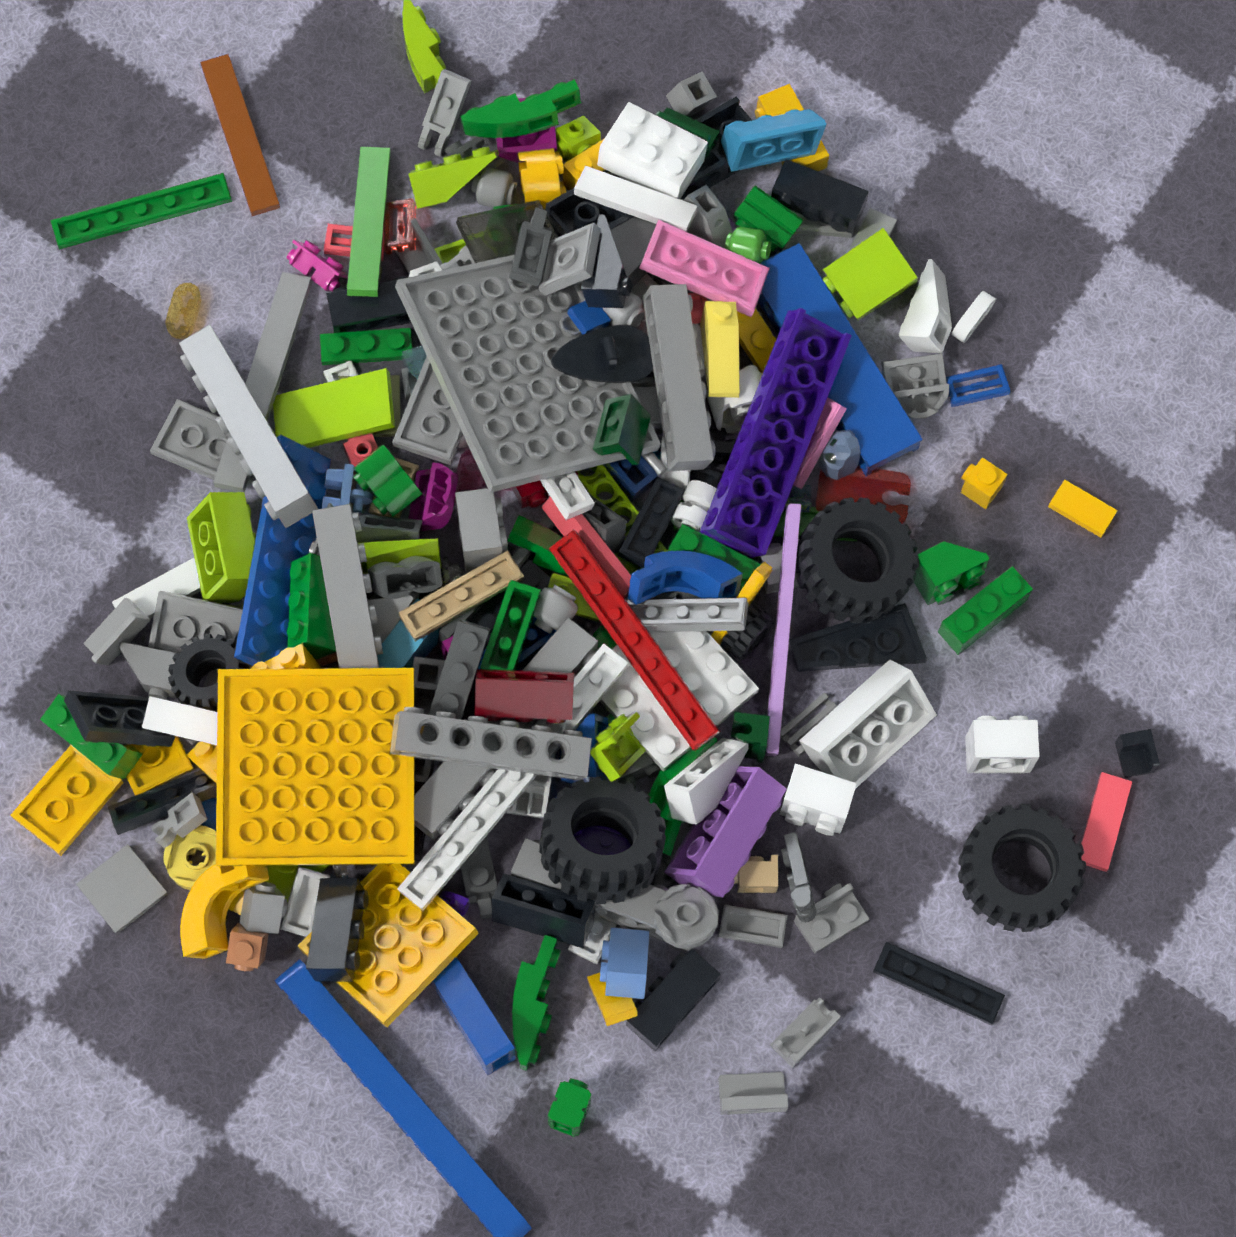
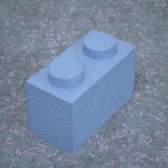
M611 928L610 941L603 940L601 960H608V963L601 962L600 982H606L605 996L644 999L649 931Z

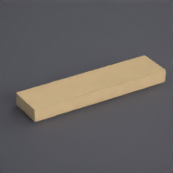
M507 550L400 611L399 617L416 642L505 591L510 580L516 582L524 580V575Z

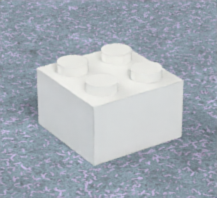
M981 716L977 720H973L965 736L967 773H1030L1039 759L1037 720H1028L1027 716H1012L1009 720H997L995 716Z
M795 764L780 815L785 816V821L794 825L802 826L803 823L816 826V831L825 835H834V832L840 834L857 783Z

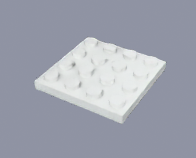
M707 631L649 632L716 726L720 725L758 693L759 688ZM616 645L612 650L626 660L629 666L601 698L600 702L615 718L623 713L626 717L635 712L640 715V718L630 728L646 750L645 752L664 772L689 751L691 747L622 650Z

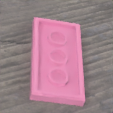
M658 220L639 269L671 283L686 284L687 290L712 301L736 302L737 311L749 317L755 311L769 268L661 220Z

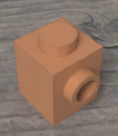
M238 923L230 932L226 963L234 964V968L241 971L258 969L265 960L269 933L249 932Z

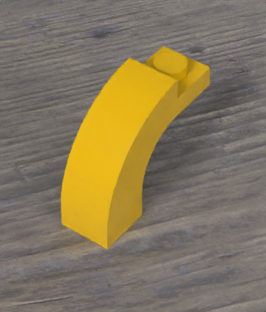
M214 864L201 874L192 886L182 911L180 937L183 957L205 959L228 950L226 933L228 908L240 892L269 880L267 867L252 865L217 866Z

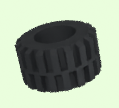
M205 634L204 639L200 640L197 636L191 639L193 643L190 645L185 643L180 647L182 650L180 654H174L172 659L175 664L169 665L168 671L171 676L168 677V681L172 687L171 690L181 704L217 712L218 682L209 687H198L203 676L215 669H251L252 666L234 658L235 641L230 638L226 640L223 635L217 634L215 639L211 634Z

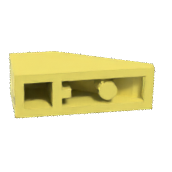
M705 301L700 330L708 397L739 398V324L736 302Z

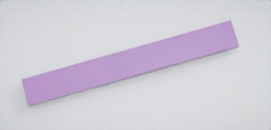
M790 503L786 509L767 716H770L765 756H777L779 754L801 504Z

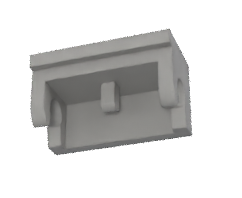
M821 998L814 999L770 1044L792 1068L818 1044L841 1018L835 1010H828L824 1005V1000Z

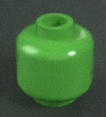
M737 227L733 233L727 235L725 249L760 264L764 259H769L771 242L766 240L763 230Z

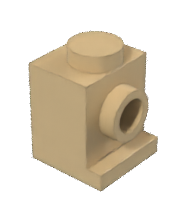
M771 855L770 861H764L763 857L750 856L747 863L739 869L734 878V884H738V893H776L778 889V855Z

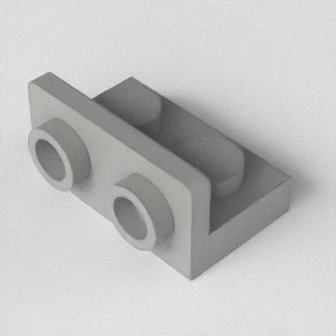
M839 883L824 893L826 898L815 903L817 916H815L813 921L802 922L796 915L794 922L814 954L870 920L854 896V888L851 883L844 887Z

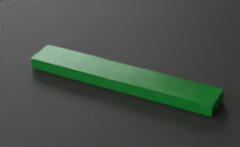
M220 173L50 221L60 250L232 202L224 173Z

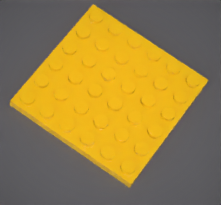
M414 668L218 669L216 865L415 864L414 757L390 754L394 716L399 711H404V707H414Z

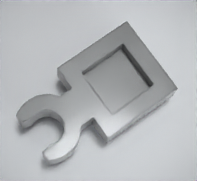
M191 792L167 811L168 819L158 821L151 829L158 835L155 841L163 848L169 846L177 834L184 838L207 820L200 798Z

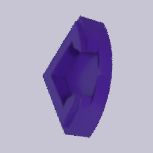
M441 891L439 895L443 901L461 916L466 914L470 906L469 899L449 891Z

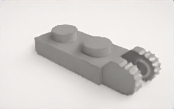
M446 69L441 71L422 124L424 127L418 142L419 148L426 149L431 141L434 130L440 133L434 153L439 157L443 155L444 149L447 148L450 136H452L472 80Z

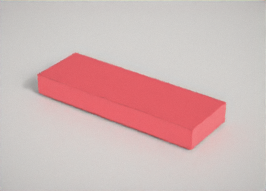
M1104 772L1100 774L1081 842L1085 852L1081 859L1086 862V866L1105 872L1108 871L1132 781Z

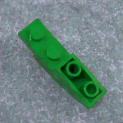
M574 79L567 83H558L551 90L541 94H532L522 102L519 101L516 93L509 96H500L492 103L483 107H474L462 115L463 131L465 135L503 138L527 135L559 125L557 113L581 104L580 90Z
M715 737L696 751L691 748L664 772L660 770L650 790V804H657L661 811L660 817L665 821L666 839L663 850L665 855L671 856L682 821L671 817L664 785L716 744L718 739Z
M547 935L544 936L535 964L521 962L513 996L512 1022L514 1044L520 1069L527 1071L529 1063L536 1064L541 1050V1046L536 1044L540 1032L547 1033L552 1015L547 1014L548 1004L538 1001V998L545 999L550 980L545 978L549 967L556 968L561 950L556 949L557 939Z

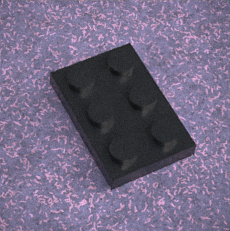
M68 690L64 699L84 741L171 747L175 739V735L142 728L149 697Z

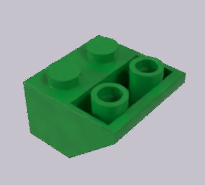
M943 541L918 554L919 567L915 570L917 576L914 584L927 605L934 602L938 605L944 604L954 597L953 593L963 588L964 591H969L980 584L981 581L979 579L985 573L989 557L986 553Z

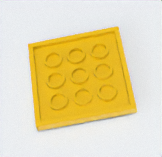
M378 864L360 882L369 895L368 908L363 910L362 917L365 929L364 937L362 940H359L358 945L360 966L354 972L353 982H336L385 1027H388L479 934L472 924L438 895L422 911L401 894L397 888L410 874L401 864ZM312 932L298 945L299 949L307 957Z

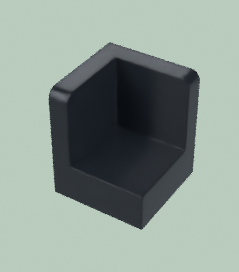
M1151 729L1120 734L1115 741L1122 773L1125 778L1154 773L1160 766Z

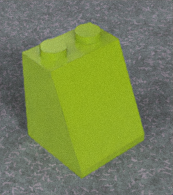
M884 228L824 268L823 271L826 276L822 279L832 294L837 291L844 300L839 305L847 317L855 316L857 321L918 282V277Z

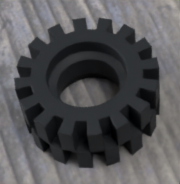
M754 602L748 607L745 630L727 631L721 646L741 662L766 637L776 618L757 602Z

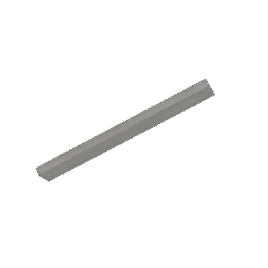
M282 272L246 381L249 391L267 422L312 286L311 277ZM228 441L226 442L213 483L217 488L245 493L249 477L239 462L244 457L242 453L236 456Z

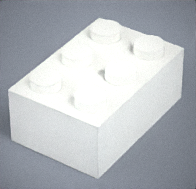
M628 102L600 145L597 165L627 181L681 199L704 162L708 142Z

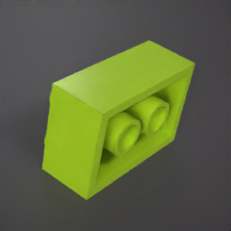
M210 492L186 518L203 600L216 603L239 602L246 594L256 534L252 531L250 521L251 508L246 502L244 492Z

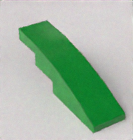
M519 515L507 541L536 553L532 563L569 578L549 550L551 546L563 537Z

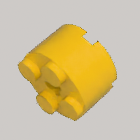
M554 148L518 152L519 160L523 161L518 162L521 190L525 197V212L535 211V208L546 210V203L566 193L565 185H563V181H559L558 175L564 174L562 156H560L559 151L555 152Z

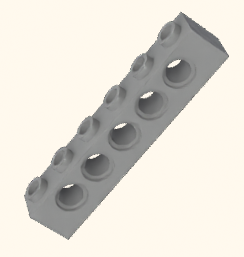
M404 707V711H399L394 716L390 754L573 780H582L588 776L592 738L582 737L583 733L580 731L564 730L563 734L551 733L550 727L539 725L532 726L531 730L519 728L520 724L517 722L500 721V725L487 723V718L469 716L468 720L456 719V714L450 712H436V716L426 715L423 709L416 707ZM422 726H429L433 729L435 733L434 741L428 742L421 737L420 729ZM455 730L462 731L466 735L467 742L465 746H458L454 743L452 734ZM486 735H492L498 740L497 751H491L485 746L484 739ZM519 739L525 740L529 744L530 752L528 755H522L518 752L516 743ZM550 744H555L561 749L560 760L550 757L548 753Z

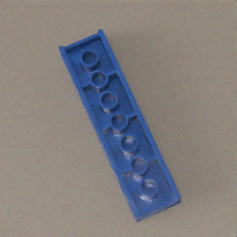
M800 243L770 257L768 260L762 261L760 264L768 267L769 271L758 303L778 335L787 312L799 308L805 309L806 314L843 334L848 333L852 335L828 398L847 408L836 429L837 431L851 430L857 437L861 452L858 465L865 476L870 475L873 470L910 451L918 450L923 439Z

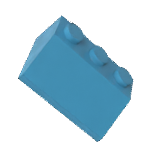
M794 109L782 115H764L752 121L732 122L725 126L721 143L732 172L781 162L786 159L791 160L815 155L827 124L825 119L811 109L802 111Z

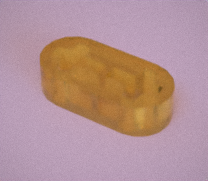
M182 283L173 292L165 324L168 333L175 339L187 338L192 334L202 298L199 288L192 283ZM187 292H191L194 299H189L187 306L183 307L184 302L180 296H186ZM182 314L184 315V323L187 326H181L180 330H176L173 323H178Z

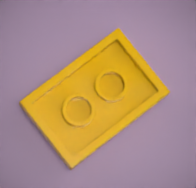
M70 745L10 816L58 855L62 856L124 782L120 778L106 774Z

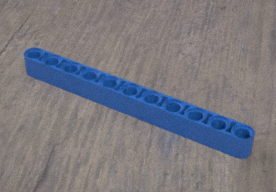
M300 959L274 980L279 988L285 991L297 1009L309 1019V1023L322 1038L328 1041L330 1047L344 1063L346 1062L351 1068L352 1073L364 1087L370 1090L372 1096L382 1108L389 1112L394 1122L406 1136L413 1140L414 1145L429 1162L431 1161L436 1167L437 1172L449 1186L455 1189L458 1193L457 1195L472 1212L474 1211L479 1217V1221L493 1237H523L532 1229L524 1217L323 984L313 979L306 969V965Z

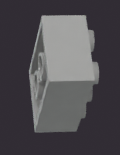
M488 488L455 493L466 574L508 550L501 497L494 498V492L490 493Z

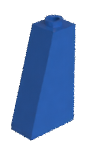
M455 957L431 983L488 1076L516 1059L515 1048L458 958Z

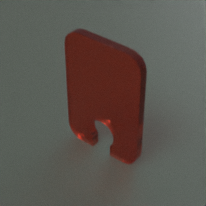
M857 466L852 474L836 480L827 477L820 469L816 509L818 512L823 511L830 503L837 502L839 504L844 498L851 497L854 499V503L860 497L870 499V504L875 505L877 502L886 505L885 510L891 514L893 511L901 516L899 521L903 524L907 519L909 505H889L884 502L882 495L885 492L894 491L900 495L909 496L911 481L904 473L875 469L870 475L865 476L860 466Z

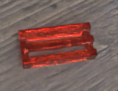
M414 198L386 202L384 222V250L386 255L392 254L394 249H397L398 253L404 252L406 247L409 248V251L416 249V236L410 225V221L416 218ZM405 207H407L406 239H404ZM397 208V240L393 241V209Z

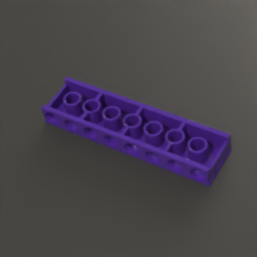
M803 308L787 312L700 533L751 559L756 556L766 555L852 335L848 333L843 334L806 314V310Z

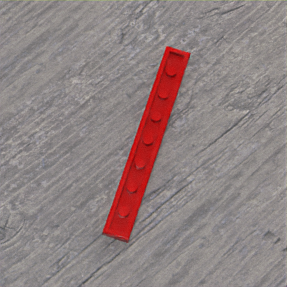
M573 529L551 546L549 550L692 750L696 751L721 731L577 531Z

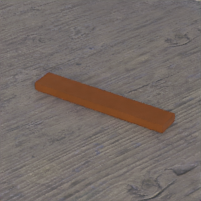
M229 54L200 62L251 216L279 209L280 204Z

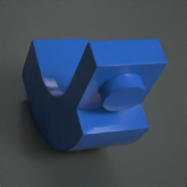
M691 551L659 552L646 556L644 568L632 573L628 600L638 605L661 593L672 591L693 594L701 599L736 598L739 594L743 573L728 563L706 554Z

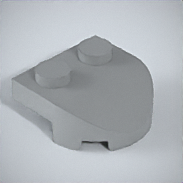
M943 353L881 362L883 377L908 417L926 418L938 412L944 401L947 400L949 383H946Z

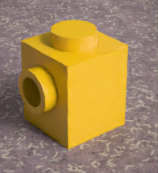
M982 457L976 466L971 463L962 475L961 479L965 482L960 493L984 509H987L1003 487L1008 474Z

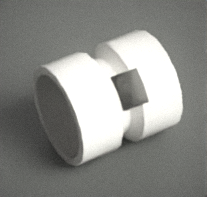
M698 480L690 481L682 496L684 502L678 504L671 522L678 529L684 524L700 532L717 489L705 482Z

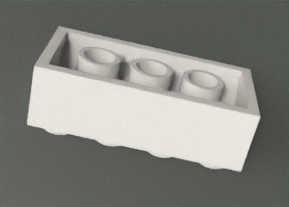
M889 660L799 741L811 761L823 773L857 783V788L937 714L913 672Z

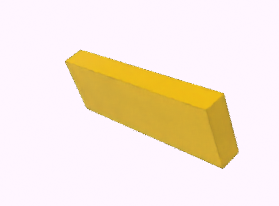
M764 561L755 569L736 598H747L749 607L772 573L773 567ZM714 631L711 637L721 645L727 631Z

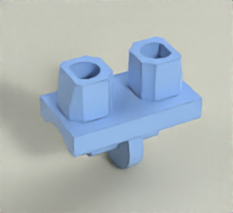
M345 463L344 470L327 469L325 488L340 490L341 494L340 498L323 496L322 509L327 508L328 503H332L335 507L346 505L350 502L354 503L353 512L361 513L363 504L368 505L372 503L373 495L370 492L363 491L357 483L356 489L351 490L353 464Z

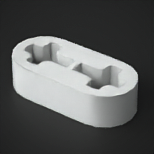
M982 291L961 317L952 332V336L965 343L991 310L996 298Z

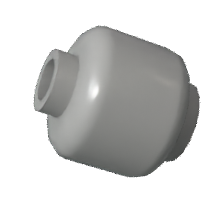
M487 167L481 175L474 177L471 191L476 193V200L480 205L491 208L494 206L512 205L517 191V182L513 181V176L509 172Z
M632 292L630 296H626L624 308H603L611 319L610 326L630 325L637 328L645 316L642 299Z
M554 585L553 588H544L540 593L533 616L537 618L534 624L549 634L553 629L558 630L567 618L572 620L578 610L577 605L574 603L576 597L557 585Z

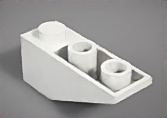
M928 259L898 336L912 351L942 353L952 329L946 278L932 259Z

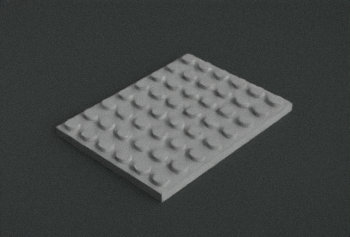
M514 255L399 279L395 286L490 493L626 459L621 452L602 456L593 450L600 419L607 399L632 394L641 404L631 382L605 383L582 380L566 375L552 366L551 358L559 348L570 340L582 335L567 314L570 307L585 301L581 290L582 282L545 296L538 290L539 286L509 278ZM649 423L642 454L658 451L661 445L651 423Z

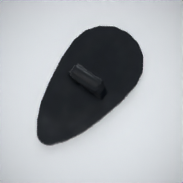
M630 325L605 327L581 335L560 347L551 358L552 366L558 371L578 379L595 382L634 383L643 380L653 370L649 337L642 330Z

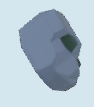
M851 430L837 431L823 450L819 458V467L826 477L839 480L852 474L857 468L861 452L858 439Z

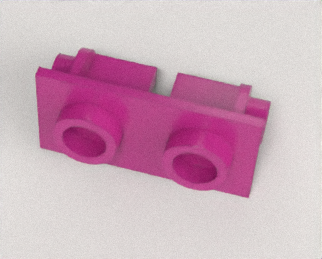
M296 240L292 241L298 248L296 250L292 249L288 253L287 259L289 264L306 276L309 275L314 267L316 271L311 279L328 292L330 290L333 292V290L339 288L340 282L338 280L340 277L348 279V275L342 272L344 266L331 257H328L326 260L320 256L319 252L321 249L308 240H305L304 243Z

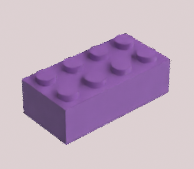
M739 766L716 809L708 814L703 821L692 825L664 873L679 884H688L690 887L697 889L700 887L711 896L724 897L732 889L735 882L734 878L739 869L749 860L750 851L755 842L765 833L766 824L772 813L781 806L782 797L787 788L760 767Z

